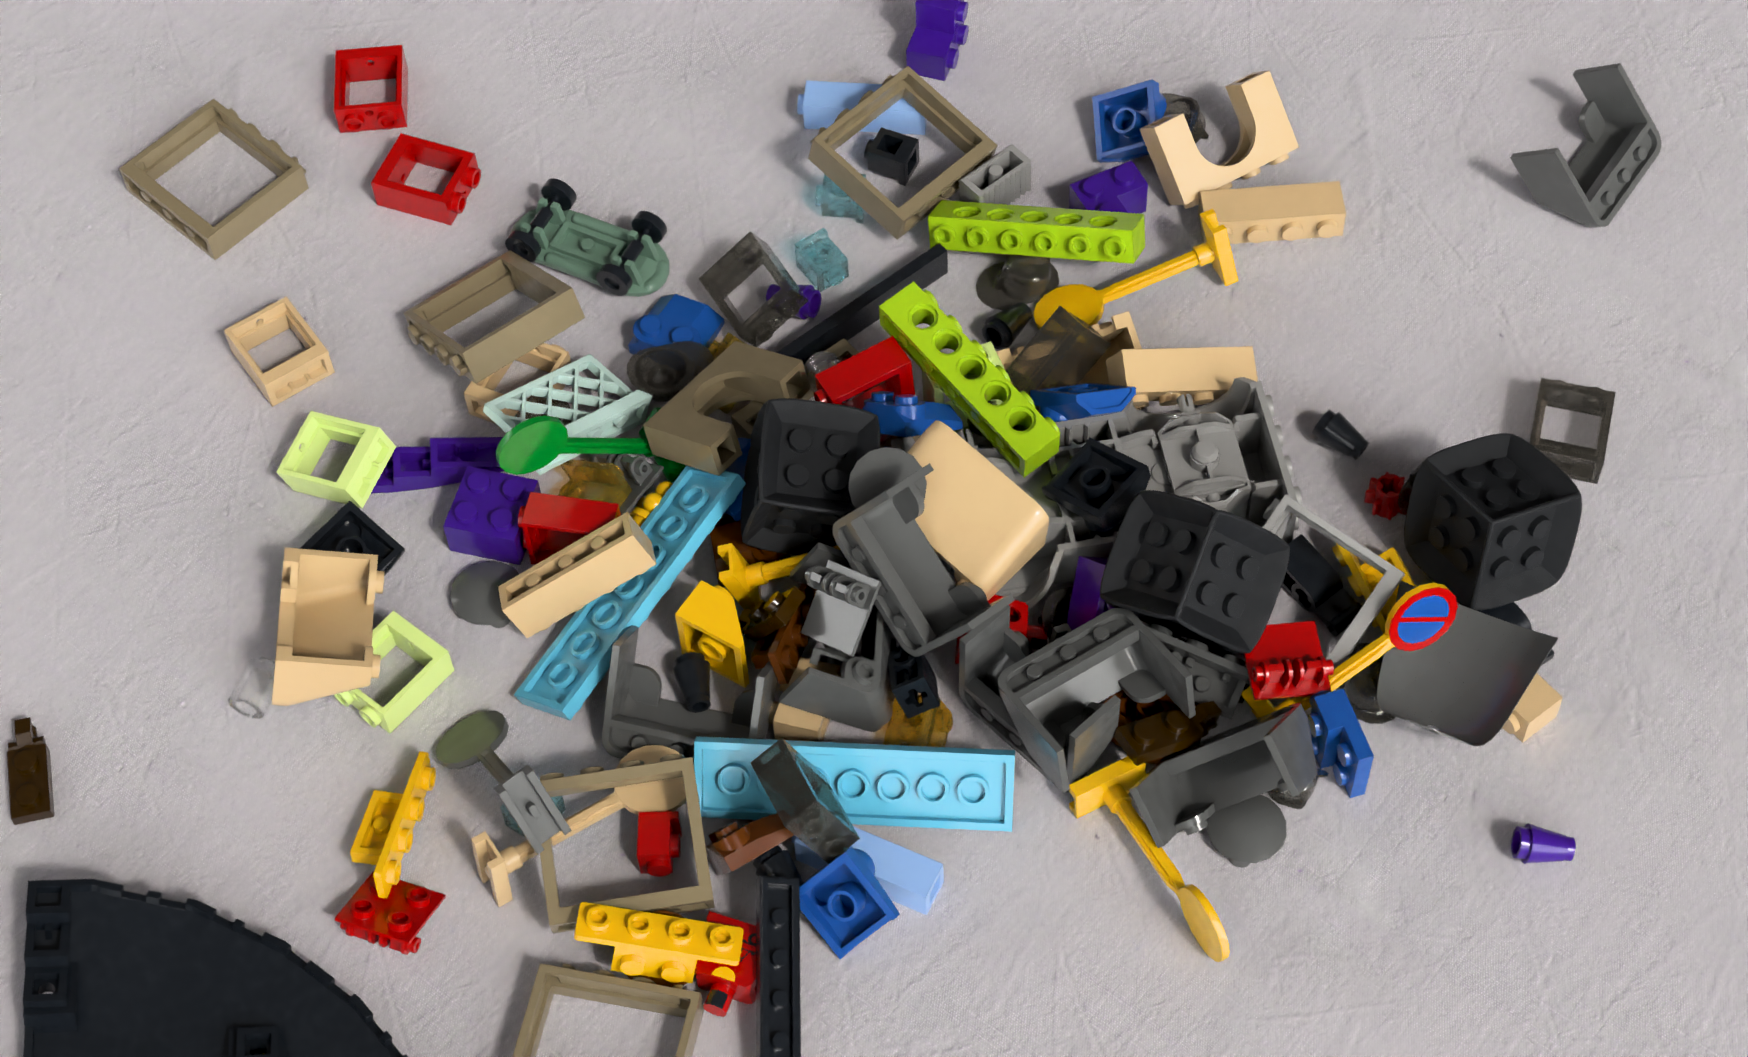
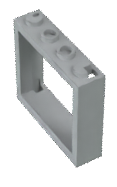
M1285 494L1281 501L1275 498L1270 507L1266 509L1263 514V518L1267 520L1263 526L1264 529L1276 535L1290 513H1292L1384 574L1327 657V659L1333 661L1334 668H1336L1349 658L1400 581L1404 578L1405 573Z

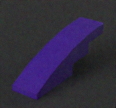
M503 437L430 438V446L396 447L371 494L411 491L460 483L467 466L503 472L504 470L497 463L495 454L498 444Z

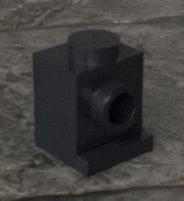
M881 127L876 137L870 139L865 148L864 157L868 162V170L899 179V184L906 186L919 164V139Z

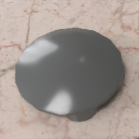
M485 561L473 564L462 571L454 581L450 594L455 615L476 625H491L494 628H502L508 625L511 620L502 611L498 586L519 575L517 570L503 562Z
M1263 795L1255 796L1216 811L1207 819L1209 824L1206 827L1207 834L1213 847L1224 857L1228 858L1230 863L1236 867L1244 868L1250 865V863H1258L1270 859L1281 849L1286 841L1285 817L1281 809L1270 798Z

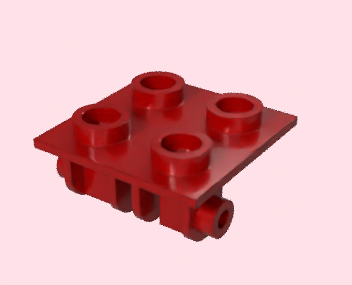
M1315 621L1266 625L1254 649L1250 653L1244 654L1254 701L1310 696L1324 690L1332 692L1328 675H1333L1334 664L1331 659L1326 660L1323 656Z
M373 871L336 915L335 921L341 923L340 928L346 930V935L367 940L371 944H375L379 939V946L383 948L390 942L389 948L400 951L404 955H408L410 952L417 953L421 944V938L416 937V935L440 906L446 895L399 880L397 885H392L387 899L378 898Z

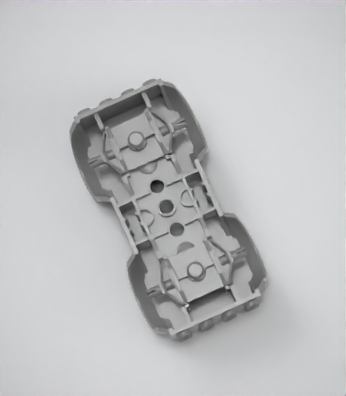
M1245 377L1235 378L1225 394L1217 400L1198 408L1194 407L1192 395L1186 394L1185 400L1183 394L1177 398L1180 409L1178 413H1145L1137 410L1133 405V400H1131L1121 412L1055 422L1060 430L1059 452L1025 478L989 440L974 444L971 430L965 429V437L963 430L958 431L957 434L964 440L966 438V442L1032 497L1049 517L1045 545L995 595L1005 597L1011 593L1015 600L1025 602L1029 609L1046 595L1051 585L1074 581L1079 556L1109 557L1122 521L1109 531H1092L1085 525L1083 517L1073 513L1056 501L1048 500L1041 489L1086 444V440L1089 437L1147 465L1151 477L1146 490L1167 492L1201 501L1217 510L1238 515L1261 527L1267 522L1263 518V514L1275 498L1281 501L1286 494L1302 505L1300 488L1298 486L1293 487L1291 481L1293 468L1290 456H1284L1282 452L1283 434L1280 425H1274L1272 419L1274 416L1273 400L1271 395H1265L1261 381L1256 382ZM1016 425L1012 427L1016 431H1025L1028 429L1024 425ZM897 436L896 439L891 440V447L900 448L908 452L915 441L913 436ZM1290 513L1276 534L1287 544L1292 541L1294 530L1299 529L1298 517ZM939 557L950 577L956 583L955 570Z

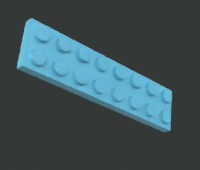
M686 465L662 497L659 504L640 527L652 542L657 564L649 568L645 573L637 575L616 587L612 592L604 594L586 604L573 615L515 692L514 696L522 704L567 720L573 718L610 668L612 645L631 625L640 627L647 620L653 608L670 589L676 577L692 559L694 553L708 534L713 531L728 507L735 501L737 495L746 484L740 475L724 471L720 476Z
M696 736L694 741V770L701 817L757 820L786 811L795 822H800L801 820L805 822L813 809L847 824L1012 832L1015 750Z

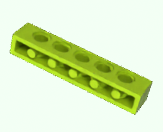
M941 200L928 215L930 249L940 243L946 250L1134 264L1145 248L1144 214Z
M913 281L879 306V319L882 328L896 339L901 348L1024 478L1059 452L1060 430L1056 423L1050 417L1044 418L1035 409L1032 398L1025 391L1019 392L1011 384L1008 373L1000 365L994 366L990 362L979 342L969 340L963 333L957 319L950 314L947 316L939 308L936 298L930 291L926 289L923 291ZM922 323L930 325L927 328L917 327L918 324ZM948 348L954 350V352L945 354L940 352V350ZM967 374H976L979 377L976 379H967L964 376ZM998 399L1003 401L1004 403L1000 405H992L988 403V401ZM1016 425H1024L1028 429L1025 431H1016L1012 427Z

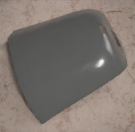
M1400 581L1396 602L1406 592L1416 587ZM1457 604L1455 620L1447 632L1436 642L1423 649L1404 651L1393 647L1383 655L1377 684V704L1383 712L1433 733L1474 747L1483 746L1491 741L1504 726L1535 674L1558 641V638ZM1428 725L1437 727L1439 731L1428 727Z

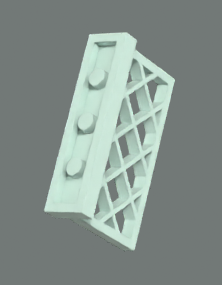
M589 354L485 403L483 413L506 433L519 423L528 420L525 419V413L529 412L571 420V423L565 425L568 437L614 438L644 423L652 395L644 388L633 392ZM589 369L598 379L579 376V372ZM556 383L572 385V392L554 389L553 385ZM578 387L598 390L597 396L578 393ZM604 391L616 393L621 398L618 400L603 398ZM531 395L546 398V404L526 401V398ZM552 399L572 403V409L552 406ZM578 404L597 407V410L592 413L579 411ZM504 408L520 411V417L505 415L501 410ZM559 454L553 461L543 468L536 470V472L541 475L581 454Z

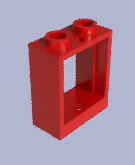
M393 45L336 50L334 112L340 133L407 127L408 66L403 46ZM396 78L395 101L349 105L350 82Z
M401 133L373 178L371 185L376 203L379 206L452 225L458 213L461 214L463 212L471 190L478 186L481 179V170L478 168L475 153ZM416 163L454 173L442 195L404 185Z
M891 336L816 374L817 391L813 392L815 401L840 404L863 409L864 400L871 399L872 392L891 391L894 392V398L896 395H915L912 363L896 339ZM885 381L884 383H882V384H880V385L874 387L873 389H871V390H869V391H867V392H865V393H863V394H861V395H859V396H857V397H855V398H853V399H851V400H849V401H847V402H845V403L842 404L843 401H845V400H847V399H849V398H851V397H853V396H855V395H857V394H859V393H861V392H863V391H865V390H867V389H869V388H871V387H873V386H875V385H877V384H879V383Z
M530 492L526 506H521L518 514V527L522 528L524 533L523 548L528 549L531 564L536 565L621 516L617 503Z

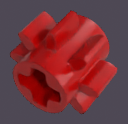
M1386 472L1385 475L1378 479L1370 478L1369 489L1365 492L1364 503H1372L1373 516L1377 514L1380 517L1391 520L1398 513L1403 515L1407 513L1412 489L1405 488L1404 476L1399 477Z

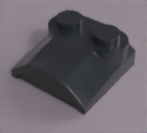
M1089 437L1086 440V444L1041 489L1043 494L1073 513L1083 517L1085 525L1090 530L1106 532L1115 528L1124 519L1136 495L1140 491L1146 490L1151 474L1147 465Z
M351 501L343 506L299 548L378 555L377 570L384 571V576L394 567L405 552L404 547Z

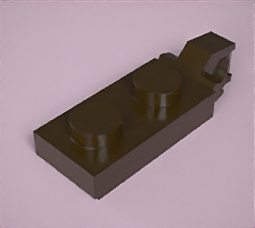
M794 586L783 593L775 592L767 602L764 600L759 601L752 610L745 608L738 616L742 634L756 642L786 626L806 597L805 594Z
M1214 701L1205 702L1195 707L1196 715L1189 719L1179 707L1117 727L1114 738L1133 763L1138 766L1200 744L1201 738L1208 735L1210 729L1217 727L1222 711Z
M30 717L15 720L16 742L8 743L7 766L11 820L14 825L51 818L55 814L50 750L46 745L44 736L37 737V728L31 723Z

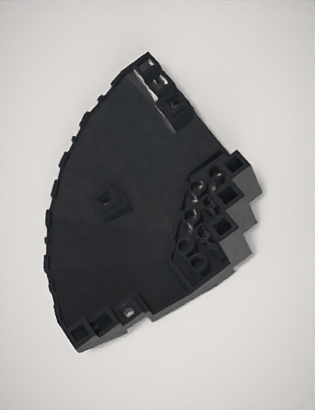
M96 879L28 881L26 902L27 928L24 952L23 1019L25 1028L23 1057H408L406 1054L402 1055L394 1046L392 1036L388 1031L383 1032L373 1020V1013L356 994L350 996L335 985V978L311 960L306 963L291 951V945L286 941L267 932L261 936L245 928V922L239 919L231 922L216 915V909L190 898L187 899L186 903L162 899V893L148 890L147 895L124 891V885ZM48 991L53 992V994H42ZM255 1052L265 1053L260 1055H252Z

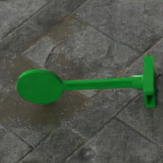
M654 407L646 422L661 408ZM548 415L533 417L516 425L501 439L495 452L499 466L506 473L516 475L531 473L543 468L559 454H644L646 457H653L658 465L664 467L662 472L666 479L674 483L686 467L684 464L653 455L644 427L638 433L641 438L568 437L565 425L557 417Z

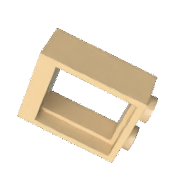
M287 296L275 303L269 304L264 309L244 320L236 322L233 326L224 330L232 353L272 407L335 373L328 350ZM291 328L307 350L263 373L248 351Z
M546 343L539 345L516 359V361L549 373L571 363L568 351L558 345ZM513 362L478 383L470 382L464 391L470 415L496 424L483 413L484 404L504 395L494 390ZM556 383L553 385V388L563 390L566 384ZM534 396L531 402L546 404V398ZM506 408L501 410L505 415L520 417V411ZM529 412L525 413V419L545 416Z

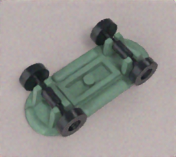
M555 178L547 180L541 189L543 198L541 197L538 201L537 208L520 217L505 241L508 251L511 250L529 262H536L594 283L617 296L640 297L650 295L658 291L666 283L669 276L670 264L668 257L658 244L667 233V226L661 218L648 211H639L631 222L633 230L629 231L583 213L569 210L577 199L576 193L567 183Z

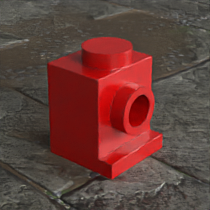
M679 811L638 812L637 859L641 874L663 877L673 873V858H680L681 856L680 837H682V826Z

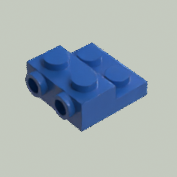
M1344 689L1333 692L1324 690L1315 693L1309 699L1311 713L1307 717L1317 763L1320 769L1333 766L1335 779L1339 786H1345L1349 798L1364 795L1374 755Z

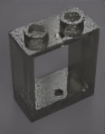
M751 231L699 278L738 336L755 347L769 340L780 326L788 319L794 317L800 308L809 301L770 246ZM763 264L781 289L745 321L728 298V295Z
M1059 306L1006 369V372L1011 379L1012 385L1019 392L1025 391L1030 397V390L1075 385L1083 379L1110 347L1111 343L1087 322Z
M1541 378L1535 399L1528 442L1556 464L1570 479L1598 484L1605 461L1616 392L1603 390L1598 387L1566 383L1562 380ZM1546 406L1600 416L1595 449L1540 438Z
M780 738L751 762L783 825L828 864L860 839L826 777L783 738Z

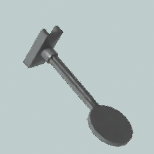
M882 447L869 451L856 462L850 473L848 490L852 504L855 508L860 507L920 470L922 466L914 456L900 448ZM924 476L914 484L921 490L925 499L927 481ZM818 641L813 649L809 663L817 665L822 655L828 656L827 662L830 664H835L836 659L843 661L839 672L841 673L844 664L854 656Z
M483 711L463 719L447 731L438 743L436 755L441 765L448 769H461L481 762L499 783V785L494 787L495 792L537 854L544 851L541 844L559 831H562L564 835L571 832L572 830L533 769L527 764L513 774L494 752L508 733L509 725L504 715L498 711Z

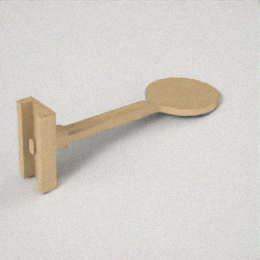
M646 745L628 753L620 760L616 769L620 768V764L627 761L642 760L644 764L660 762V758L666 755L679 753L663 745ZM683 777L615 787L612 794L566 818L565 821L572 831L566 835L559 831L552 836V845L554 846L622 808H626L629 812L638 815V812L676 811L686 802ZM486 831L471 838L479 878L483 883L491 881L494 900L498 907H501L513 900L508 874L523 867L525 861L538 854L527 840L515 847L511 845L499 852Z

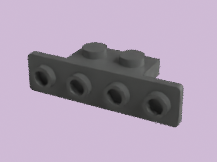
M1151 623L1149 627L1146 626L1192 674L1195 704L1214 701L1222 711L1221 716L1231 719L1245 684L1251 686L1247 668L1244 667L1245 661L1230 654H1223V657L1210 653L1208 652L1209 647L1206 644L1194 639L1187 638L1186 642L1171 636L1172 631L1164 626Z

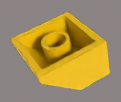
M701 580L675 613L682 654L690 652L703 654L705 660L710 663L712 671L746 688L749 684L744 641L734 597L725 588L719 585L712 586Z

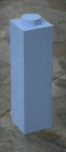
M806 80L805 92L798 95L797 113L803 115L804 129H820L822 127L827 129L835 122V119L843 110L847 108L849 110L853 109L858 105L865 93L870 90L875 92L882 84ZM901 98L859 132H879L882 127L901 134L925 135L927 119L905 99Z
M813 809L805 822L801 820L798 823L801 832L792 836L797 861L820 870L851 846L852 848L863 850L873 860L875 865L874 876L892 901L922 914H928L944 883L942 863Z

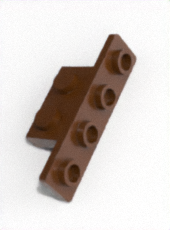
M801 583L799 590L806 597L786 626L759 639L751 655L756 669L764 668L770 660L780 685L789 684L810 638L802 634L801 630L817 589L811 588L804 583Z

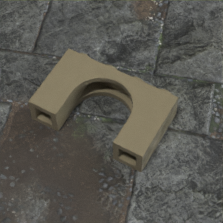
M738 341L733 342L643 425L652 454L720 476L742 455L734 425L708 416L718 408L738 401L748 400L765 403L768 400L779 398L801 399L810 390L803 361Z

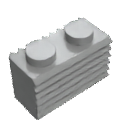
M1013 144L1009 145L958 180L960 183L958 185L960 187L958 189L960 192L959 201L1010 205V202H1015V199L1020 198V195H1025L1026 191H1031V160Z

